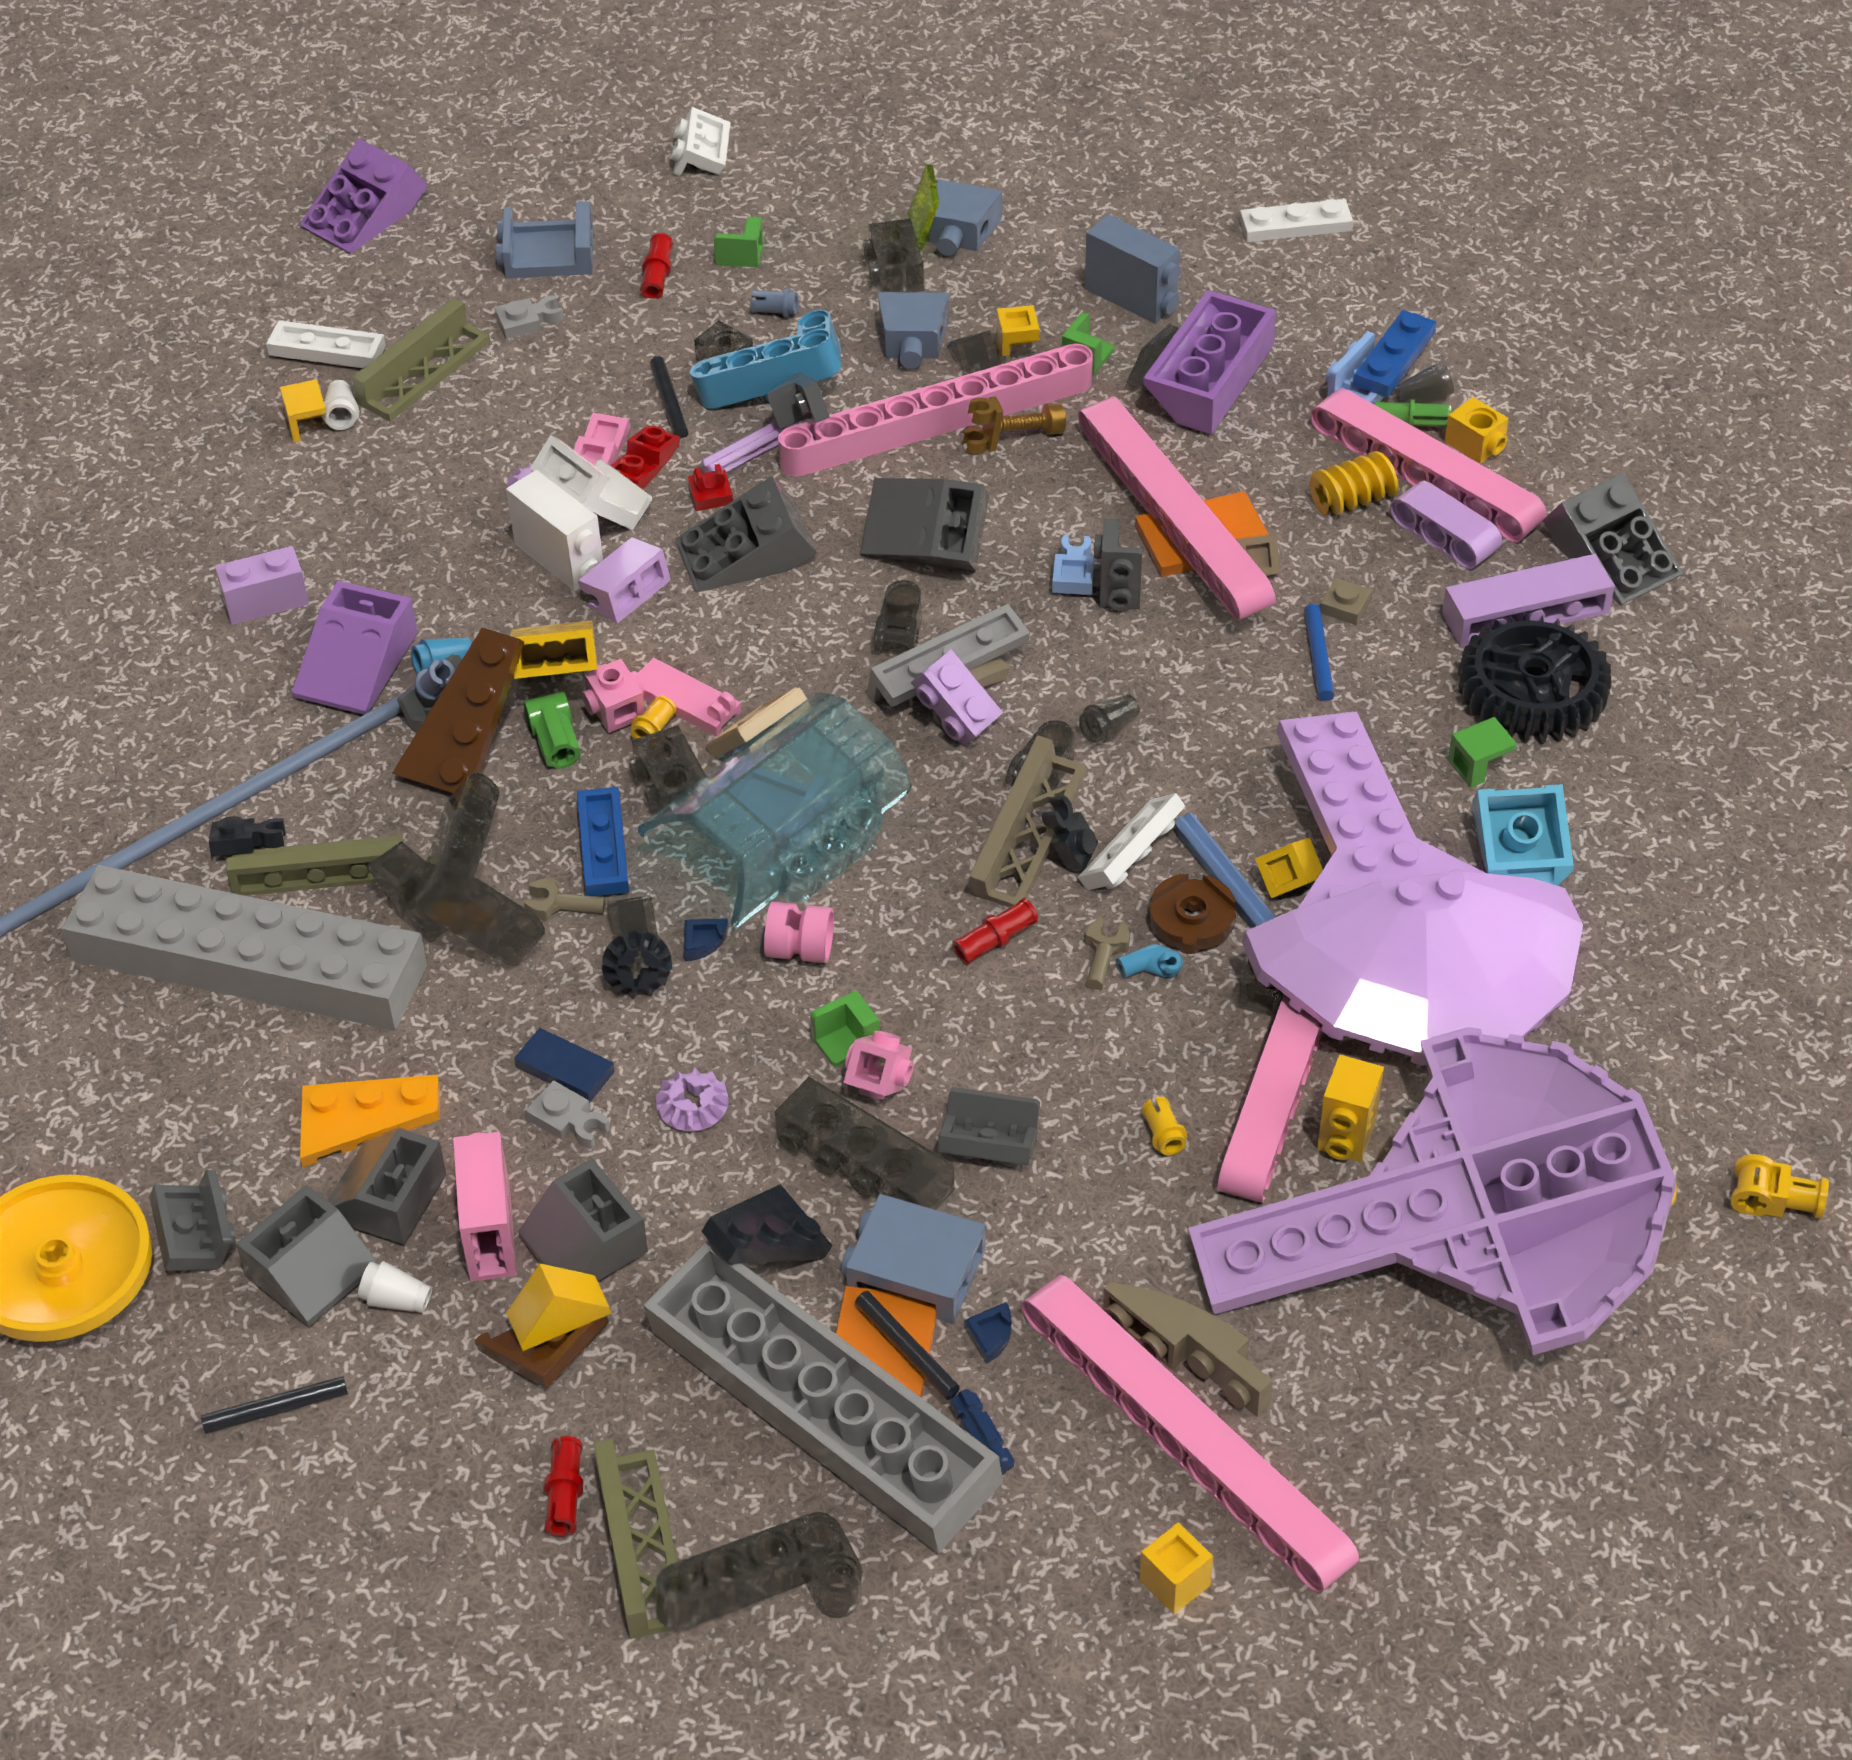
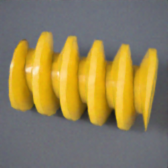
M1378 451L1368 453L1367 456L1356 457L1353 461L1341 462L1339 466L1332 465L1327 467L1326 470L1314 471L1309 482L1312 500L1323 516L1328 514L1329 508L1335 515H1340L1344 511V505L1349 511L1355 510L1358 501L1362 506H1367L1371 502V496L1375 501H1381L1385 497V492L1388 496L1393 497L1399 491L1397 475L1392 463L1383 453Z

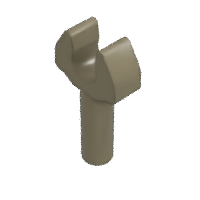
M549 878L529 883L530 895L539 898L545 897V900H524L525 912L533 918L548 921L559 910L604 915L606 909L605 897L562 893L557 888L556 880Z
M1099 917L1088 926L1086 945L1095 949V955L1086 982L1088 988L1102 990L1112 955L1128 951L1130 932L1124 921L1120 922L1117 934L1112 937H1106L1102 934V917Z

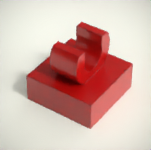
M715 464V471L701 473L700 467L694 469L693 475L687 476L695 511L724 507L733 501V494L725 469L722 470L720 464Z

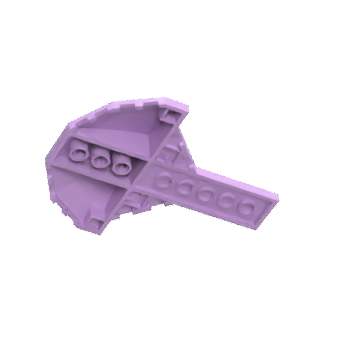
M1357 711L1279 721L1276 733L1332 857L1297 909L1245 931L1242 944L1257 980L1266 987L1272 984L1290 998L1289 1005L1300 1013L1304 1009L1323 1024L1321 1030L1329 1037L1342 1041L1343 1037L1347 1036L1370 1043L1369 1049L1379 1053H1383L1386 1048L1412 1056L1410 1062L1421 1066L1426 1065L1421 1050V1040L1467 1027L1481 1029L1483 1035L1507 1039L1509 1034L1525 1037L1532 1030L1538 1029L1549 1014L1566 1002L1571 992L1583 923L1566 889L1534 878L1485 873L1416 838Z
M1467 1027L1420 1041L1422 1054L1431 1081L1425 1088V1097L1416 1111L1409 1113L1393 1138L1391 1150L1382 1163H1377L1370 1176L1189 1227L1188 1229L1214 1315L1398 1262L1513 1312L1532 1354L1536 1355L1585 1341L1653 1273L1676 1188L1675 1176L1640 1093L1632 1088L1626 1090L1608 1078L1607 1071L1598 1065L1592 1067L1574 1055V1049L1565 1043L1552 1041L1551 1046L1525 1042L1524 1036L1509 1034L1507 1039L1483 1035L1481 1029Z

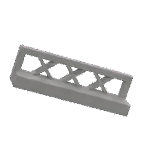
M1006 604L872 667L867 696L873 703L885 698L889 705L893 707L916 696V688L911 682L950 649H952L965 667L971 670L1027 643L1030 632L1010 605Z

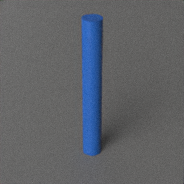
M1310 604L1305 607L1304 612L1318 699L1320 701L1332 700L1334 698V689L1321 610L1317 604Z

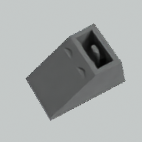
M1624 473L1561 502L1542 520L1560 551L1569 559L1596 554L1615 586L1613 599L1620 605L1684 574Z
M773 476L675 538L696 592L788 572L817 553L796 502Z
M874 478L860 554L976 572L990 495L985 486L978 483L949 479Z

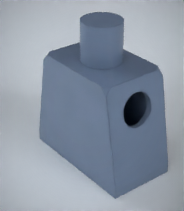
M937 179L929 211V241L936 243L938 251L946 256L954 255L958 248L977 251L1002 219V190Z
M878 292L879 325L886 357L900 358L901 365L909 369L919 367L922 363V358H938L949 324V293Z

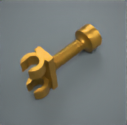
M996 396L989 397V400L986 398H974L969 403L968 414L973 413L972 423L984 425V429L976 427L966 429L962 443H968L967 453L979 455L983 454L986 450L989 452L996 451L1001 431L1041 427L1047 435L1062 434L1066 429L1064 407L1061 403L1045 404L1040 413L1003 417L1004 411Z

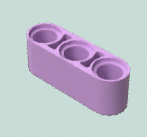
M1427 481L1418 482L1390 504V513L1397 524L1466 569L1474 568L1502 546L1500 531L1492 522Z

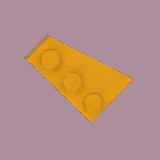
M438 1075L302 1086L300 1140L302 1168L317 1163V1158L341 1150L343 1154L357 1149V1144L394 1129L401 1128L409 1131L440 1120V1083Z

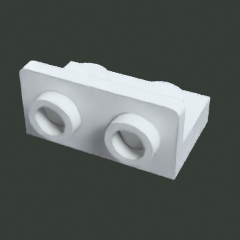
M691 107L686 119L680 118L675 127L673 137L677 141L674 144L670 159L675 161L673 174L681 176L686 164L690 163L701 170L720 175L726 164L730 122Z

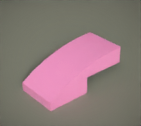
M592 413L584 437L578 436L574 450L593 465L598 460L612 465L616 462L631 429L629 419Z

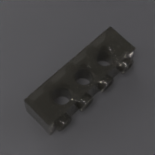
M808 1077L774 1111L776 1136L787 1150L794 1153L798 1151L811 1158L824 1173L828 1175L835 1173L848 1181L851 1187L863 1197L872 1196L877 1199L879 1194L937 1210L955 1191L954 1164L811 1077Z

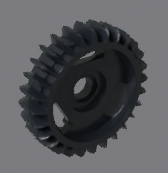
M1527 614L1524 615L1522 621H1516L1512 616H1509L1505 625L1495 620L1491 629L1486 626L1482 627L1479 635L1471 637L1469 645H1466L1464 648L1461 662L1459 663L1458 692L1462 694V704L1470 705V716L1480 715V722L1495 717L1503 728L1508 730V734L1511 737L1516 733L1523 734L1526 743L1530 740L1531 736H1539L1542 744H1544L1547 735H1553L1560 742L1564 732L1575 738L1579 728L1588 731L1591 721L1598 722L1601 712L1605 710L1612 684L1611 664L1607 662L1606 652L1599 651V642L1596 640L1588 642V632L1586 631L1579 634L1575 633L1574 624L1565 628L1560 626L1559 618L1554 623L1544 621L1543 615L1538 621L1530 620ZM1539 667L1546 674L1534 676L1527 673L1525 669ZM1572 675L1580 676L1585 684L1584 689L1575 696L1569 697Z

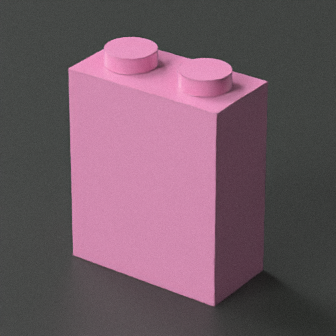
M479 1132L469 1136L453 1137L459 1230L470 1282L517 1276L510 1183L500 1132Z

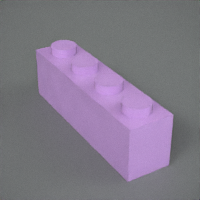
M1596 554L1448 586L1445 589L1442 615L1459 646L1463 647L1469 645L1473 635H1479L1482 627L1486 626L1491 629L1495 620L1505 625L1509 616H1512L1516 621H1522L1524 615L1527 614L1530 620L1538 621L1543 615L1545 622L1554 623L1559 618L1560 624L1609 614L1615 586Z

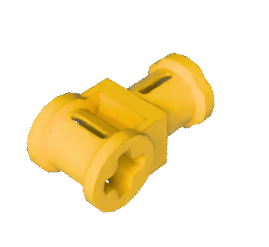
M1758 1154L1744 1155L1738 1158L1735 1163V1174L1738 1177L1737 1189L1731 1194V1206L1739 1213L1753 1216L1770 1215L1783 1218L1785 1208L1810 1212L1813 1213L1814 1218L1822 1219L1828 1196L1829 1180L1823 1177L1818 1181L1791 1176L1792 1165L1776 1163L1770 1158ZM1756 1168L1760 1170L1759 1175H1755ZM1749 1195L1754 1196L1752 1203L1749 1202Z

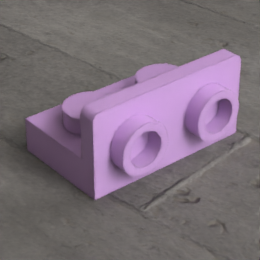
M952 649L911 682L916 688V695L926 707L932 708L941 718L945 732L952 739L959 740L963 745L975 739L981 734V731L1003 714L1001 709Z

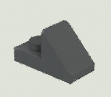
M803 373L793 375L768 393V400L780 428H785L807 418L815 423L830 418L817 381Z

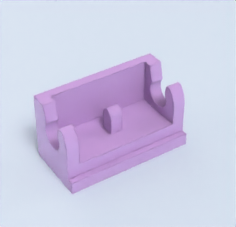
M631 537L578 580V584L582 591L592 594L597 598V600L593 599L587 605L618 624L666 585L671 578L663 550Z

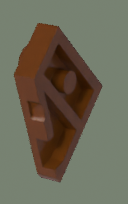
M606 1316L525 1351H522L513 1328L494 1338H491L489 1333L485 1332L475 1339L478 1350L487 1357L547 1389L607 1325L608 1320Z

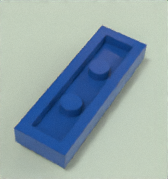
M1402 310L1355 372L1353 386L1388 398L1435 334L1437 321Z
M619 786L577 791L586 896L629 892Z

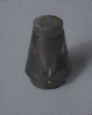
M1434 364L1397 384L1395 394L1399 403H1410L1411 399H1415V403L1419 404L1445 401L1446 396L1454 394V386L1445 365L1437 367Z
M1126 694L1122 697L1088 705L1079 717L1080 730L1090 742L1098 743L1101 741L1106 743L1139 715V704L1133 696Z

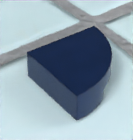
M728 918L685 920V961L698 960L715 952L727 937L729 929Z
M1007 1302L964 1320V1329L986 1364L997 1358L1004 1351L1011 1337L1010 1329L1012 1331L1011 1311Z

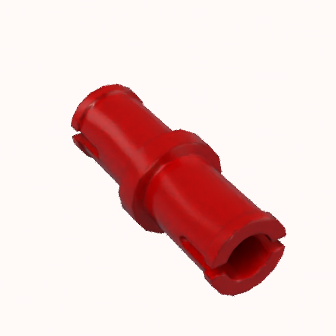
M655 233L650 238L649 252L644 257L642 263L644 276L640 286L641 294L645 298L660 299L664 293L665 278L669 276L672 267L669 258L673 242H671L672 238L668 234Z
M1022 898L1018 903L1000 914L986 916L982 919V925L959 939L953 940V950L957 957L965 965H968L971 961L992 948L1006 946L1009 943L1010 937L1037 923L1039 919L1038 914L1031 902L1026 898Z
M560 1436V1441L555 1438L551 1442L550 1474L546 1476L544 1481V1492L548 1496L545 1530L551 1535L560 1537L567 1536L568 1532L573 1534L577 1530V1500L582 1495L584 1480L579 1475L583 1443L573 1436Z

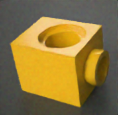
M1471 397L1448 415L1445 443L1481 464L1491 455L1496 456L1500 454L1505 448L1508 441L1506 433L1509 418L1478 399Z

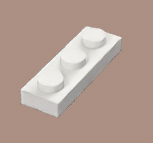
M1329 199L1320 202L1292 203L1290 205L1240 210L1239 220L1247 242L1353 230V219L1346 199Z
M278 320L266 346L270 356L364 368L383 353L386 344L384 334Z
M1177 793L1151 799L1078 876V879L1086 889L1092 890L1101 887L1112 889L1126 879L1128 876L1126 870L1133 863L1143 859L1152 850L1150 844L1157 837L1167 833L1174 827V818L1185 807Z

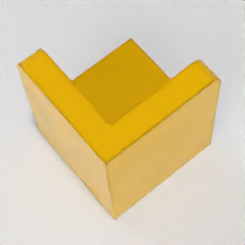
M1034 305L997 309L996 343L1001 363L1005 364L1010 362V345L1034 343V341H1039L1040 328Z
M317 379L280 387L293 443L301 441L298 421L322 417L321 415L326 413Z
M1310 837L1255 858L1271 898L1316 881L1323 871Z
M1178 1522L1141 1551L1140 1582L1175 1615L1211 1586L1213 1555Z

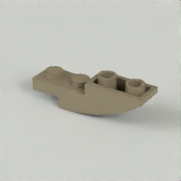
M1112 1282L1104 1288L1103 1310L1158 1361L1161 1360L1170 1369L1174 1370L1181 1362L1187 1359L1190 1368L1196 1375L1203 1379L1210 1378L1223 1389L1225 1396L1234 1406L1238 1408L1245 1407L1256 1417L1270 1406L1273 1380L1248 1361L1250 1339L1232 1326L1199 1307L1158 1291Z

